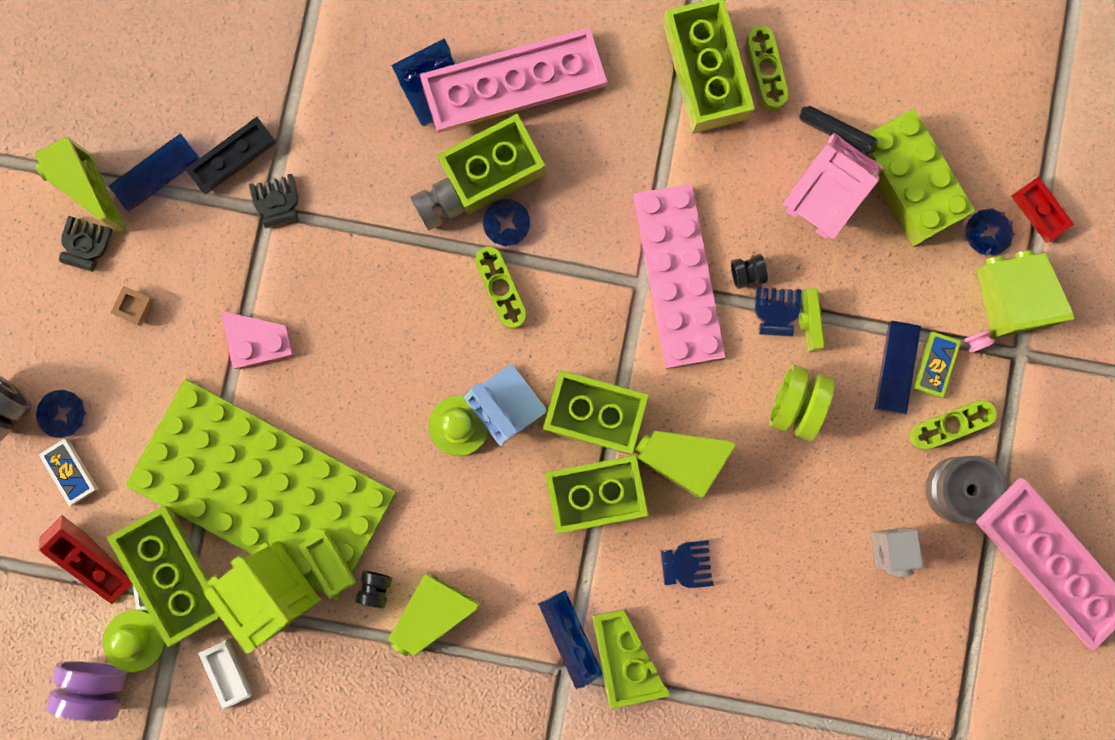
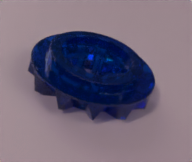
M502 199L491 204L486 210L483 217V228L487 237L495 244L504 247L518 245L520 241L527 237L530 228V217L528 211L521 203L511 199ZM514 213L512 224L517 230L507 227L505 231L503 230L500 233L502 224L496 217L507 219Z
M994 208L980 210L973 214L967 222L965 230L966 239L969 245L982 255L994 256L1000 254L1011 245L1012 238L1015 235L1012 228L1013 221H1010L1005 216V212H999L994 210ZM987 224L991 228H1000L994 234L995 239L991 235L981 237V234L988 229Z
M55 390L48 393L41 399L37 407L36 418L39 427L47 435L56 438L75 435V432L84 426L83 420L87 414L83 406L84 401L76 393L67 390ZM58 406L62 409L71 408L66 414L67 422L63 419L53 420L59 414Z

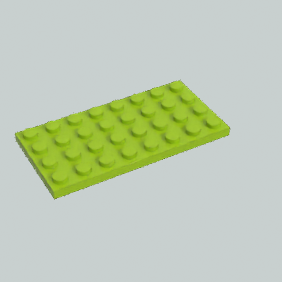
M184 379L125 486L162 506H169L176 514L252 555L259 551L257 548L265 541L269 545L278 541L310 586L324 594L326 593L298 545L327 529L350 570L354 573L397 493L391 488L187 379ZM343 591L332 598L339 600Z

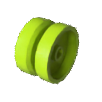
M792 364L787 370L775 396L769 419V427L786 432L794 424L795 436L810 442L818 434L827 415L834 392L835 381L828 376L817 374L809 382L808 369Z

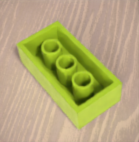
M705 0L666 10L663 26L692 134L749 120L755 108L725 0Z
M914 108L867 133L878 140V144L873 153L865 155L884 167L878 175L879 180L876 185L913 247L975 212L974 207Z
M162 506L107 537L167 647L180 642L220 618L203 594L210 587L207 582L211 578L169 506Z

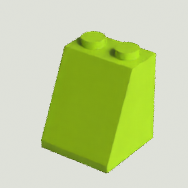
M1028 250L1015 254V259L1005 260L1004 256H997L986 259V265L977 269L992 338L1049 328L1075 319L1046 253L1034 255L1033 250Z
M654 431L650 436L647 434L643 435L634 451L638 453L636 456L637 461L692 496L703 498L736 444L725 440Z

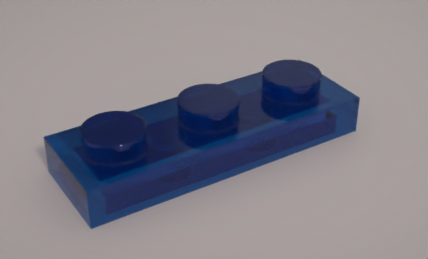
M180 133L111 183L109 188L123 207L130 212L186 171L185 169L200 157L187 139Z
M893 320L888 322L875 410L902 415L907 414L921 331L920 325Z
M566 590L539 602L540 610L575 689L583 688L603 675L602 670Z

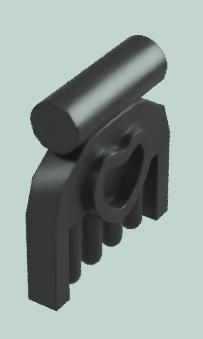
M292 173L287 174L291 192H289L286 178L284 176L281 177L284 194L281 193L276 178L273 179L275 190H272L270 181H265L268 194L266 198L262 183H257L260 200H258L255 184H249L254 207L260 214L267 216L262 218L265 229L298 221L296 210H292L298 203V193Z
M68 215L61 236V245L67 252H61L59 262L93 272L96 268V261L92 259L99 258L104 254L113 229L106 227L104 231V226H99L94 241L93 236L97 225L93 223L89 233H86L89 222L84 221L81 232L78 233L81 219Z

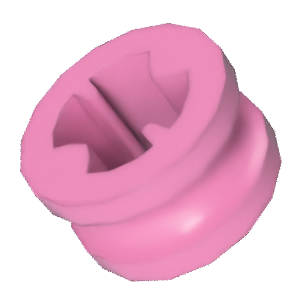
M990 329L964 339L965 342L971 345L970 353L996 343L995 339L990 338Z

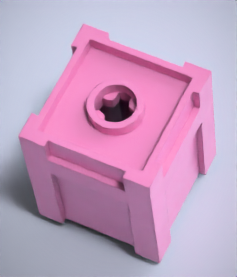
M833 133L790 192L783 205L788 207L786 212L794 218L799 214L818 227L816 230L817 234L825 239L827 236L834 239L879 180L878 175L884 167L847 143L839 135Z

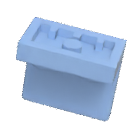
M512 364L483 384L479 382L473 386L464 397L499 446L506 443L547 412L545 406Z

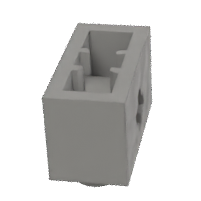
M895 528L870 532L876 568L886 570V574H894L895 577L913 575V569L923 568L917 530Z

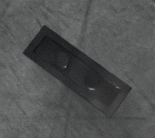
M255 117L185 170L199 189L206 195L277 142L260 119Z

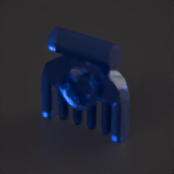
M757 286L755 289L754 310L756 317L763 322L759 323V335L793 337L794 325L788 324L797 320L799 316L801 289L795 290V304L792 307V289L788 290L786 306L784 304V289L780 290L779 300H776L777 289L773 288L771 303L768 305L769 289L764 288L763 305H761L762 287Z
M709 540L684 542L677 546L674 554L673 549L660 550L664 585L676 584L677 579L682 586L688 588L714 586L712 580L694 582V580L712 578L711 573L695 574L697 571L711 569V565L699 564V562L710 561V557L692 556L693 554L708 553L709 548L690 549V547L709 545Z

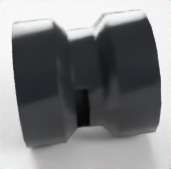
M762 254L752 255L746 261L741 258L731 260V273L737 289L746 288L749 283L759 285L768 282L767 268Z
M363 571L361 576L362 588L357 592L355 602L370 607L385 608L387 602L385 593L386 589L391 586L392 577L376 572Z

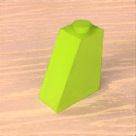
M428 572L422 578L388 641L394 643L392 648L405 656H408L409 653L416 655L476 611L480 602Z

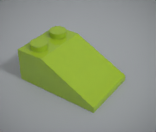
M65 137L34 152L38 161L36 169L44 181L48 180L102 222L121 233L127 231L90 152L69 137Z

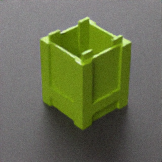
M265 541L257 548L258 552L244 559L241 555L237 556L231 562L234 568L221 579L217 575L207 582L210 587L203 592L246 654H249L282 632L321 601L278 541L271 545Z

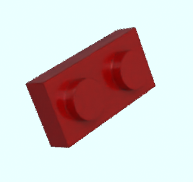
M1040 177L1035 178L1011 195L1045 243L1052 241L1075 225Z

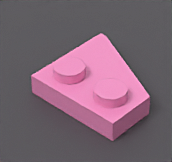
M229 312L221 313L233 369L237 370L294 356L287 326Z

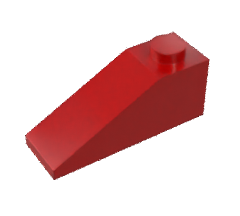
M63 515L40 536L39 551L110 604H113L132 585L127 573L91 537Z

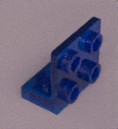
M445 38L391 65L396 79L423 127L434 121L421 83L420 74L455 65L450 47Z

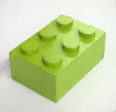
M518 114L437 154L440 165L459 197L467 215L546 175L545 164Z
M559 370L543 431L632 455L649 395Z
M636 455L545 472L556 534L648 516Z

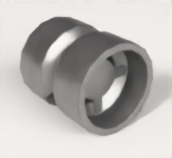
M447 177L433 184L431 191L423 189L410 196L428 231L443 224V218L452 219L465 212L459 197ZM437 202L439 203V206L433 207Z

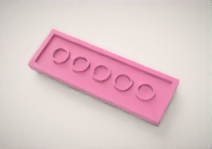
M590 27L420 74L421 83L437 133L607 85V79Z
M692 183L633 194L665 369L724 359L725 352Z
M1019 478L976 523L1086 647L1094 651L1115 630V582L1026 480Z

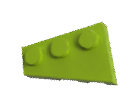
M620 609L592 615L609 708L615 709L669 697L670 694L666 686L663 685L654 664L646 654L625 611Z

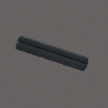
M805 106L801 109L799 119L807 125L829 136L836 133L847 143L865 154L875 151L878 140L875 137L812 106Z

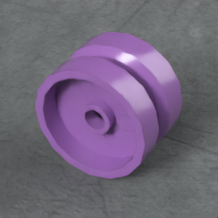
M63 661L56 663L53 683L60 688L50 692L46 711L53 715L73 720H113L118 717L121 699L113 693L124 689L127 672L112 665L96 662Z

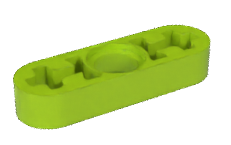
M755 26L748 34L746 48L760 103L766 110L777 111L784 106L789 93L775 37L772 30L767 26ZM757 35H760L761 39H766L763 45L764 54L760 55L761 47L759 42H753ZM768 61L774 65L775 72L772 75H764L759 70V64ZM775 81L773 84L774 93L781 95L777 102H774L773 98H767L771 92L770 83Z
M484 247L478 251L475 257L478 271L501 323L508 329H518L526 321V310L500 252L494 247ZM486 254H489L491 258L497 257V260L494 261V267L497 273L503 269V274H496L489 280L486 279V276L492 275L487 265H481L485 261L484 256ZM498 280H504L510 286L509 292L504 296H497L492 291L493 284ZM513 296H515L516 301H510L514 311L520 310L521 312L517 316L518 321L515 323L511 319L506 320L504 318L508 315L505 304L501 307L497 304L506 302Z
M974 401L914 425L910 430L909 438L914 447L922 450L931 449L992 425L996 419L997 412L994 405L989 401ZM978 408L986 410L987 414L983 416V420L974 419L968 421L966 416L977 413ZM950 416L956 417L960 422V429L955 434L948 432L945 427V422ZM921 428L924 431L938 429L940 433L930 436L928 444L925 440L920 441L918 438L922 434Z

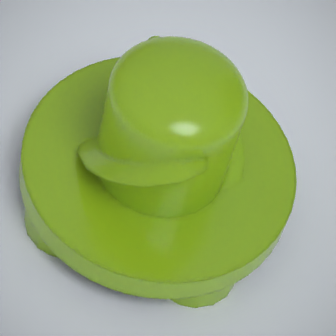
M451 396L442 400L435 406L429 418L428 428L433 443L444 453L453 456H465L475 452L483 445L489 433L464 399L465 396Z
M136 609L116 615L108 623L102 641L103 650L109 662L120 670H126V672H139L154 665L160 660L166 644L148 611Z

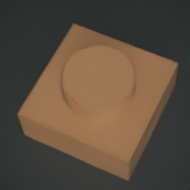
M123 286L111 310V314L142 326L154 299Z

